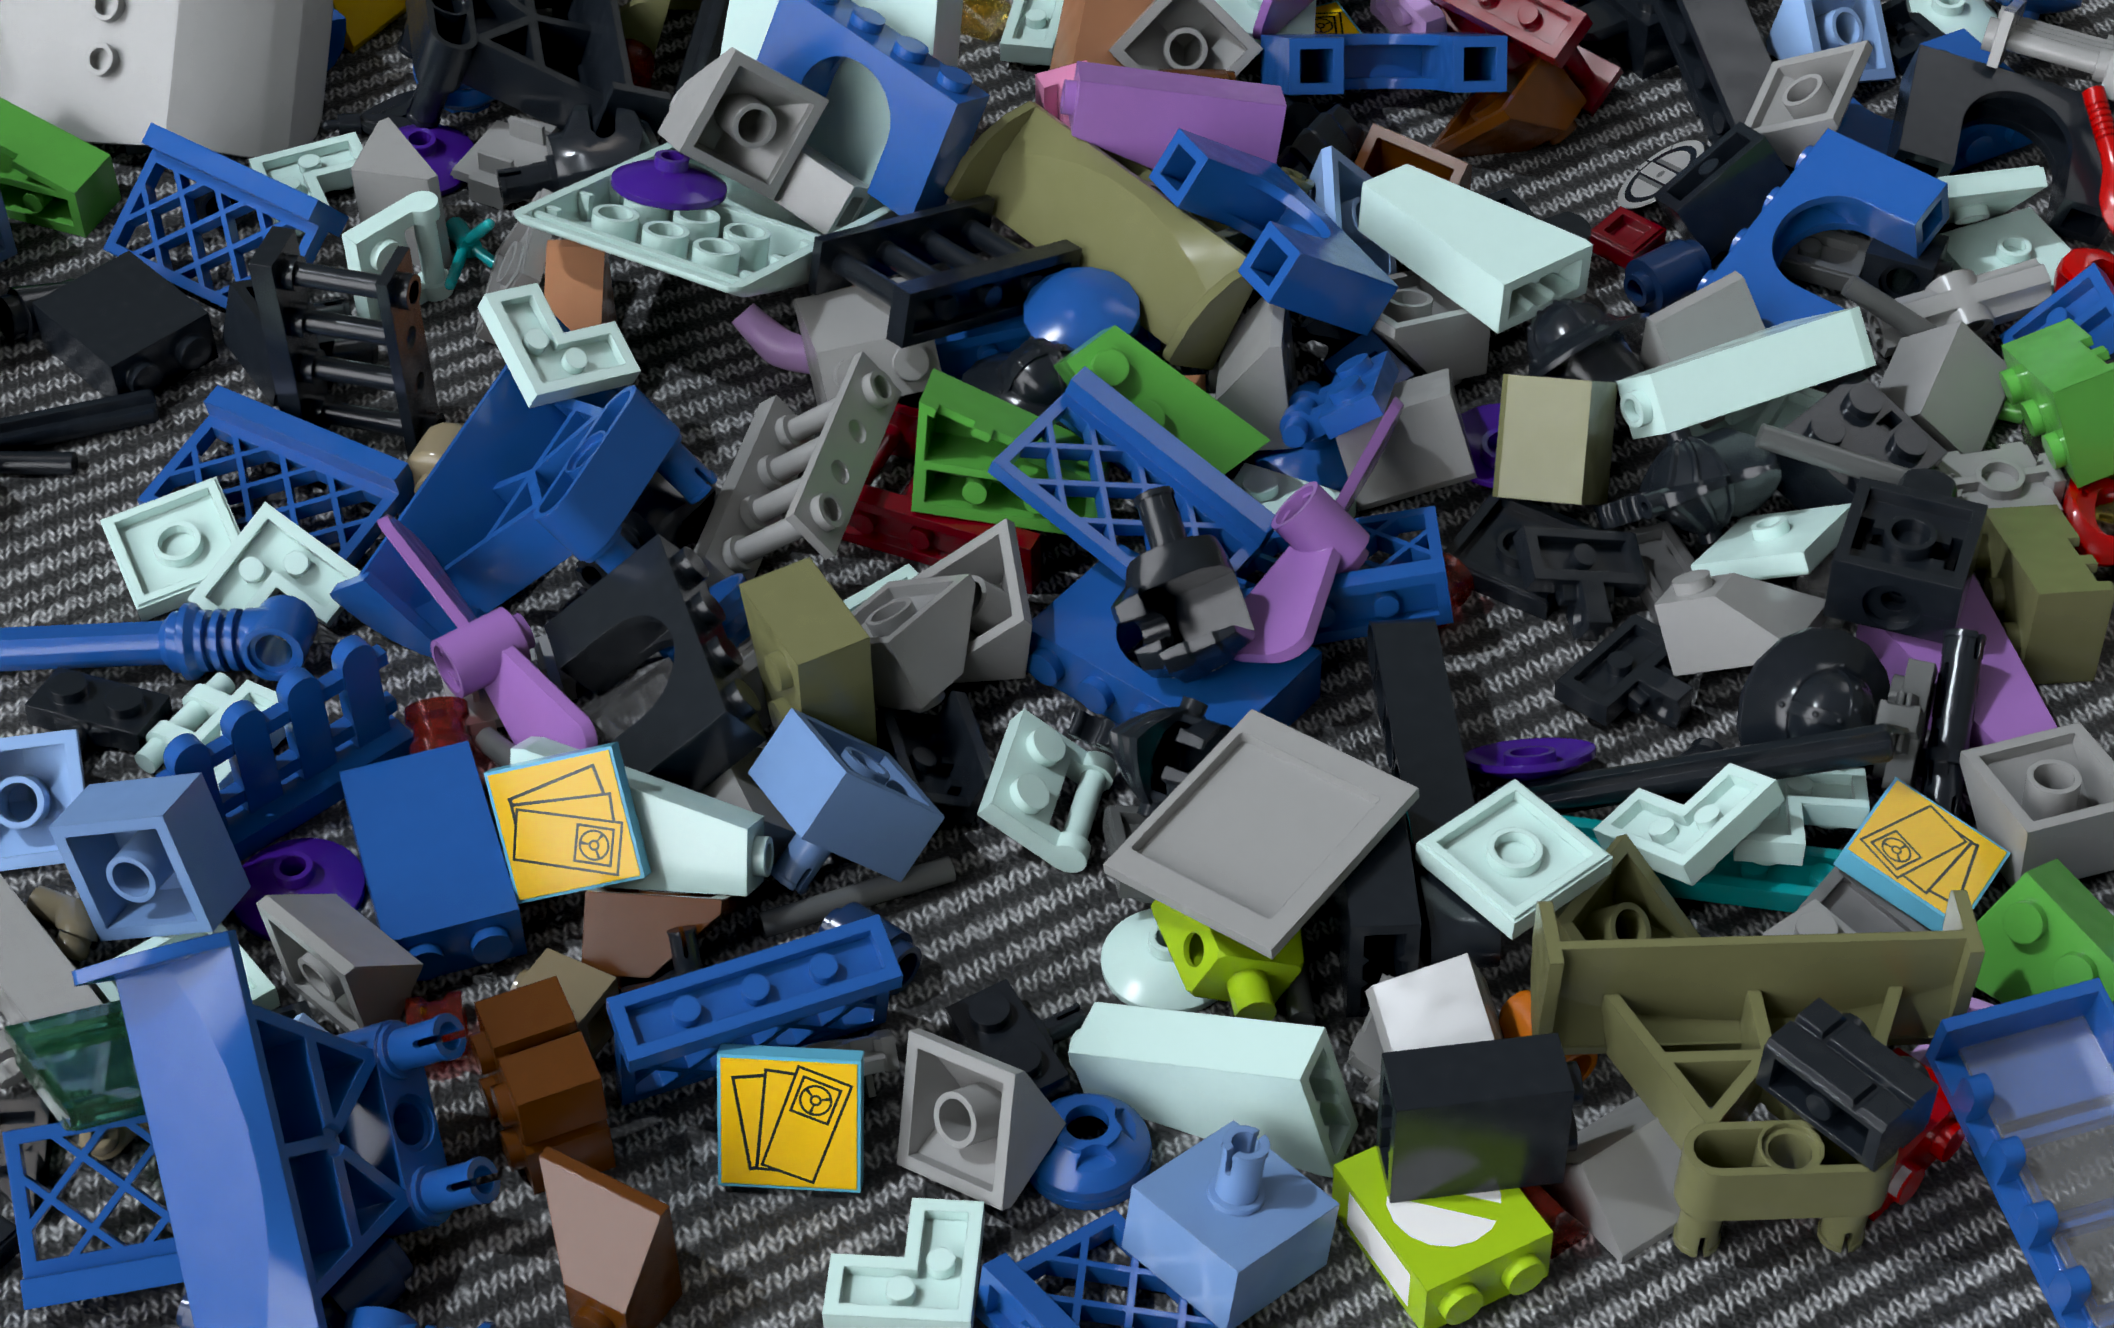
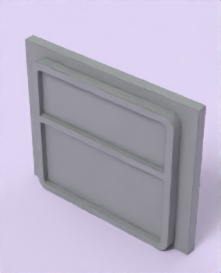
M1251 709L1103 864L1104 873L1273 960L1419 798V788Z

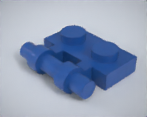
M1384 351L1372 358L1367 353H1362L1348 359L1336 369L1332 383L1323 388L1315 381H1307L1295 388L1289 399V408L1285 410L1280 421L1279 429L1285 445L1290 448H1299L1303 444L1325 434L1331 440L1383 416L1399 372L1389 351Z

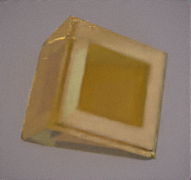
M963 0L961 34L987 41L1008 18L1012 6L1006 0Z

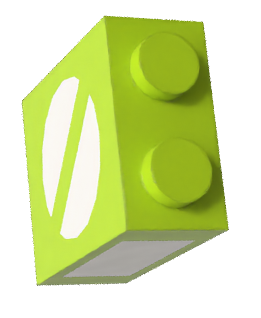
M1376 1146L1334 1164L1332 1198L1340 1204L1337 1217L1418 1328H1439L1446 1324H1461L1473 1317L1481 1307L1509 1294H1524L1532 1290L1543 1278L1548 1276L1553 1231L1520 1188L1390 1203Z

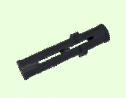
M1950 628L1943 632L1942 656L1937 677L1930 736L1927 748H1923L1920 751L1919 765L1924 768L1921 794L1960 819L1963 786L1965 785L1959 762L1960 753L1963 750L1970 749L1972 724L1974 723L1980 683L1981 663L1987 637L1984 634H1978L1974 630Z

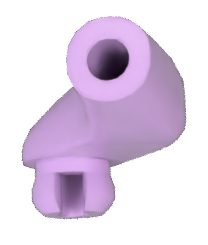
M754 303L731 322L757 354L768 364L793 372L810 374L801 335L782 326Z

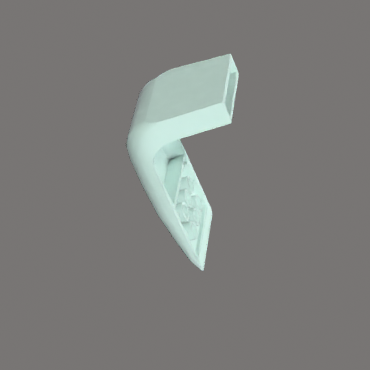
M729 0L720 56L733 47L757 60L779 0ZM851 0L860 7L870 8L880 13L885 18L886 25L902 36L912 37L921 41L928 47L930 55L945 65L958 68L963 0ZM846 58L835 73L826 96L829 102L807 139L806 144L870 186L888 140L890 110L885 92L874 74L858 61ZM668 142L514 210V217L523 225L739 297L762 295L809 283L814 238L824 235L775 201L691 158L689 163L710 171L726 183L727 197L721 204L707 209L690 211L660 209L630 201L619 195L612 188L611 177L615 169L632 162L654 159L655 153L660 150H676ZM870 196L856 221L836 231L899 215Z

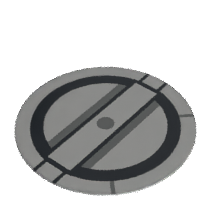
M1687 140L1673 144L1650 157L1622 185L1618 193L1619 205L1626 209H1634L1655 202L1656 200L1652 195L1704 152V145L1697 140Z

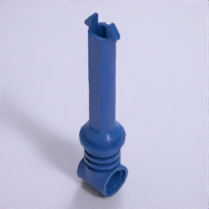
M277 595L269 597L261 603L260 607L246 608L244 611L240 608H233L229 611L227 609L203 610L197 603H183L179 611H172L164 621L0 628V672L57 669V667L75 669L166 665L173 673H181L185 680L189 681L200 680L206 672H214L215 669L219 672H226L230 669L232 671H244L247 668L265 680L279 682L281 677L289 670L302 667L317 634L318 619L314 610L305 601L294 596Z

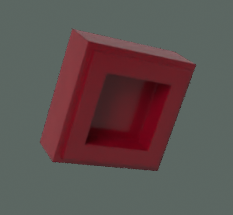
M1620 206L1591 229L1590 243L1593 244L1592 252L1626 269L1627 264L1631 260L1664 245L1667 229Z

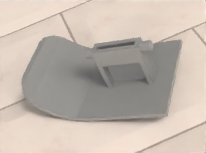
M0 0V97L91 144L148 147L141 142L151 122L219 154L245 158H255L309 144L317 136L323 115L334 8L333 0Z

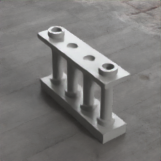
M2013 0L2008 6H2001L1998 18L1990 17L1981 45V50L1990 52L1986 66L1998 68L2011 52L2093 74L2092 80L2101 82V86L2105 88L2107 98L2114 101V35L2109 34L2108 38L2104 39L2023 17L2028 0Z
M863 351L853 356L836 397L800 415H796L777 395L759 403L694 549V552L702 559L708 569L709 577L705 579V582L709 587L737 573H742L747 580L755 578L765 555L803 537L825 560L835 556L902 393L894 385L891 378L884 371L880 370ZM821 431L820 436L814 439L815 434ZM804 471L803 476L797 479L799 473ZM787 512L785 518L779 521L781 514Z

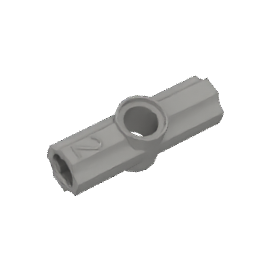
M2034 258L1979 275H1975L1974 271L1970 269L1955 270L1933 280L1925 290L1899 297L1895 300L1937 327L1962 320L1976 335L1983 338L1996 325L2024 317L2052 295L2051 279L2045 265H2041ZM1867 312L1870 337L1876 351H1879L1884 358L1892 356L1900 339L1906 337V335L1872 313Z

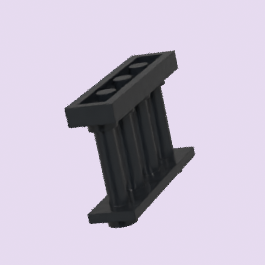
M983 195L816 236L814 238L808 291L814 295H819L856 285L891 307L886 339L901 348H906L1024 315L1023 304L1031 288L1047 275L1067 268L1079 267L1082 248L1067 239L1031 249L1021 247L990 229L995 199L989 195ZM985 252L994 258L983 260L974 254ZM943 263L952 269L941 272L931 265ZM900 274L907 278L908 281L897 283L888 276Z
M272 226L249 261L248 266L280 411L324 429H328L331 425L402 436L405 441L407 457H409L431 426L446 422L444 414L439 413L419 302L421 279L418 274H414L410 247L398 246L382 273L374 274L307 263L305 257L300 255L295 229ZM307 288L378 299L382 320L316 310L315 305L310 303ZM317 335L387 346L390 367L326 356L325 352L319 348ZM326 381L393 391L396 393L399 412L337 402L333 395L329 394Z

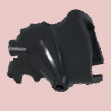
M1686 427L1665 434L1668 445L1650 465L1638 493L1625 494L1620 499L1595 505L1594 510L1601 530H1608L1643 518L1648 520L1656 518L1661 522L1668 521L1676 529L1697 534L1701 545L1716 542L1724 535L1722 529L1729 522L1753 514L1773 495L1782 477L1780 463L1775 453L1755 447L1756 437L1723 427L1694 437L1691 434L1690 428Z
M1183 696L1179 707L1151 710L1134 716L1120 724L1107 718L1101 720L1085 711L1076 709L1067 734L1076 740L1114 754L1123 778L1141 802L1137 814L1148 818L1233 728L1206 719L1205 713L1208 705L1193 698Z

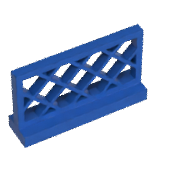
M151 122L141 143L152 148V151L103 250L117 257L130 251L167 281L226 309L229 285L214 291L210 273L211 269L231 260L235 282L251 279V275L248 276L243 254L258 248L272 226L295 229L305 233L299 245L300 255L305 257L307 263L313 264L327 234L330 233L340 237L349 217L312 196ZM165 168L174 173L178 192L157 201L155 188ZM189 179L197 183L190 186ZM214 190L219 211L198 221L194 199ZM230 198L237 201V203L231 205ZM181 206L186 227L165 236L161 215ZM256 210L261 231L240 240L235 219ZM272 218L280 222L273 225ZM148 222L153 242L135 251L127 249L126 246L135 228ZM222 225L227 247L206 256L202 234ZM189 241L194 262L173 271L169 250ZM156 256L157 263L149 259ZM197 276L199 283L191 280V278Z
M1086 366L1070 380L1065 392L992 461L988 469L989 474L1124 580H1126V568L1136 557L1128 556L1117 547L1115 535L1143 536L1146 552L1151 550L1141 518L1140 520L1112 519L1108 498L1134 499L1139 494L1161 486L1173 487L1174 497L1187 536H1216L1225 552L1232 556L1230 562L1236 575L1244 566L1248 568L1255 561L1274 532V529L1271 527L1275 516L1274 513ZM1060 421L1082 438L1084 444L1056 443L1053 426ZM1019 458L1045 459L1049 479L1030 478L1013 464ZM1059 460L1088 461L1091 481L1063 480ZM1102 462H1112L1132 478L1133 483L1105 482ZM1066 496L1094 498L1098 518L1079 517L1068 508Z
M217 385L203 401L209 416L145 489L137 501L141 505L170 494L176 487L195 482L197 484L205 481V479L238 471L240 485L222 491L229 506L241 502L244 503L246 517L236 519L240 532L255 515L252 499L285 491L288 505L276 508V510L299 527H301L300 519L333 511L336 526L309 534L325 546L340 543L341 550L338 555L355 566L382 533L377 520L388 514L393 517L397 513L401 515L415 495L413 474L407 462ZM216 438L233 445L235 454L202 463L201 456ZM271 461L281 466L282 474L249 483L247 468ZM317 481L328 485L330 494L297 503L294 488ZM365 501L377 505L368 517L347 523L344 522L342 508Z
M1435 505L1354 518L1370 535L1369 542L1365 547L1369 551L1367 559L1378 550L1392 556L1382 564L1366 559L1357 571L1335 574L1312 645L1367 637L1369 621L1434 617L1437 625L1454 623ZM1424 530L1410 542L1396 537L1400 533ZM1276 531L1273 532L1263 551L1248 568L1244 566L1236 575L1244 599L1257 585L1244 580V578L1255 570L1267 573L1278 560L1273 556L1277 553L1285 552L1290 546Z
M873 915L606 998V1010L614 1030L616 1089L622 1106L717 1076V1052L723 1043L802 1047L816 1042L831 1040L886 1022L890 991L902 987L903 974L880 915Z
M145 1108L2 1132L24 1279L20 1280L24 1310L184 1282L174 1237L157 1239L166 1226L171 1223L168 1209L133 1184L155 1155L150 1131L140 1124L148 1122ZM126 1126L150 1143L148 1149L126 1178L91 1155L95 1147L111 1128ZM95 1131L83 1148L66 1137ZM52 1139L76 1156L51 1191L27 1175L23 1143ZM84 1163L119 1187L94 1221L59 1197ZM29 1189L44 1199L34 1215ZM126 1193L162 1217L144 1242L127 1245L102 1227ZM52 1206L87 1229L69 1255L40 1260L35 1229ZM94 1236H97L111 1246V1248L83 1252Z
M1116 1210L1103 1215L1018 1262H1015L1005 1252L982 1265L975 1315L988 1328H1080V1320L1123 1326V1328H1218L1121 1247L1126 1219ZM1111 1239L1130 1257V1266L1087 1260L1088 1251ZM1044 1275L1076 1279L1074 1297L1047 1294L1034 1281ZM1084 1281L1127 1287L1126 1304L1120 1305L1082 1299ZM1136 1289L1166 1293L1178 1304L1177 1313L1134 1307Z

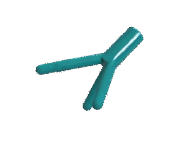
M452 217L446 222L448 237L457 248L444 283L447 290H453L456 287L467 258L477 257L492 269L495 256L483 248L480 239L494 228L495 222L492 219L484 220L472 230L460 217Z

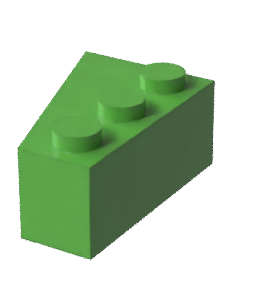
M0 97V190L8 218L86 238L121 200L111 155Z
M2068 318L2001 345L2007 369L1999 372V378L2010 404L2020 403V410L2030 434L2033 437L2042 434V444L2052 467L2055 470L2064 467L2077 488H2080L2114 474V362L2109 364L2104 362L2111 359L2108 349L2103 345L2090 349L2089 346L2094 345L2091 335Z
M1116 325L1101 330L1053 365L1067 386L1070 380L1086 366L1224 475L1271 441Z
M933 368L919 401L911 511L998 524L1007 518L1014 522L1015 527L1067 535L988 473L992 461L1039 416ZM1056 424L1053 426L1056 443L1084 444V440L1074 432ZM1019 458L1013 464L1030 478L1049 479L1045 459ZM1059 460L1063 480L1091 481L1088 461ZM1102 462L1105 482H1108L1110 462ZM1066 496L1068 508L1079 517L1098 518L1094 498Z
M2058 858L2025 872L1977 921L1985 949L1975 985L1979 990L2005 1003L2100 978L2111 1001H2114V916Z

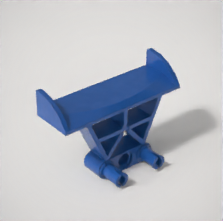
M556 317L563 333L571 331ZM506 364L397 520L412 531L430 550L476 618H479L572 555L579 561H585L586 563L595 562L607 574L629 558L637 549L620 534L622 530L621 524L656 471L683 495L690 505L699 502L711 491L712 487L706 482L708 481L711 485L715 484L718 476L700 462L681 443L682 435L680 434V429L635 385H626L529 408ZM386 536L360 574L337 583L330 593L331 598L368 627L395 643L433 658L430 648L431 641L457 629V626Z
M236 930L188 939L71 971L75 986L116 980L194 1328H328L321 1298L383 1233L391 1238L439 1226L450 1217L454 1210L477 1204H488L498 1196L500 1180L477 1185L475 1181L476 1178L498 1173L496 1166L491 1160L478 1156L466 1162L447 1166L424 1066L441 1061L455 1060L464 1053L467 1043L466 1037L447 1042L442 1041L443 1035L464 1030L463 1024L453 1014L442 1013L432 1019L411 1025L399 1020L390 1019L336 1036L254 1005ZM337 1134L339 1137L340 1144L335 1140Z

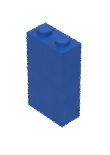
M469 741L339 772L348 816L378 928L424 964L416 982L431 980L437 976L484 964H493L504 959L527 954L519 906Z

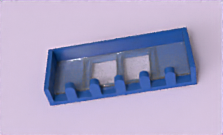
M2095 978L1942 1019L1925 1056L2059 1327L2114 1328V1001H2111L2100 978Z

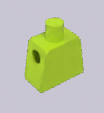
M1157 900L1152 903L1151 909L1185 989L1194 997L1231 1002L1235 1017L1271 1021L1275 1017V1003L1302 971L1304 956L1301 929L1272 960Z

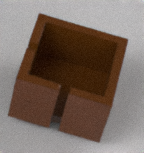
M557 976L474 1002L480 1031L470 1034L469 1041L481 1075L489 1074L487 1077L478 1079V1085L489 1118L491 1120L499 1118L503 1128L507 1127V1129L499 1131V1136L511 1171L514 1172L524 1168L532 1190L536 1195L545 1192L539 1155L547 1146L600 1172L616 1167L610 1127L606 1120L608 1115L602 1079L581 1031L569 1035L570 1032L578 1030L577 1022Z

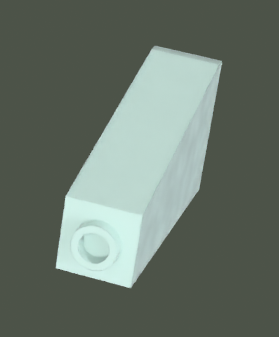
M1409 164L1402 165L1362 183L1358 231L1497 334L1535 317L1538 310H1544L1547 306L1553 304V300L1575 299L1586 293L1593 244L1582 237Z
M1858 306L1787 321L1616 382L1621 398V413L1629 425L1634 440L1671 433L1875 366L1876 362L1860 307Z
M531 736L510 748V765L579 749L545 737ZM624 766L651 873L645 878L603 887L748 896L764 882V877H769L773 866L774 846L772 837L764 836L763 815Z
M1094 1002L1082 1027L1075 1031L1070 1041L1068 1051L1069 1062L1072 1069L1076 1072L1084 1093L1103 1094L1122 1100L1134 1108L1145 1120L1204 1139L1233 1120L1239 1125L1255 1127L1260 1130L1257 1139L1259 1140L1260 1137L1266 1135L1270 1141V1149L1294 1168L1319 1176L1333 1178L1334 1164L1343 1160L1358 1127V1122L1325 1027Z

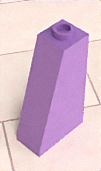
M1077 61L1074 80L1065 79L1063 83L1060 114L1069 115L1072 136L1154 169L1179 128L1276 163L1287 105L1282 88L1277 85Z
M1973 573L1957 628L1974 630L1978 634H1984L1987 637L1981 663L1980 683L1974 723L1972 724L1970 749L2057 728L2056 723ZM1858 624L1856 638L1871 647L1887 670L1890 686L1894 674L1905 676L1909 658L1935 663L1939 672L1942 656L1941 643ZM1931 711L1930 720H1929V725H1928V729H1929V730H1931L1932 711Z

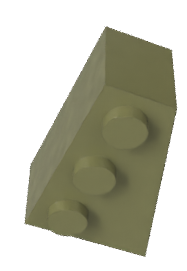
M2057 504L1988 508L1974 572H1980L1983 581V592L2034 685L2094 681L2114 603L2113 583L2111 581L2096 580L2092 573L2097 572L2098 562L2092 554L2079 555L2074 547H2079L2080 537Z
M808 557L740 583L741 597L774 733L789 710L794 708L878 748L870 637L813 560Z

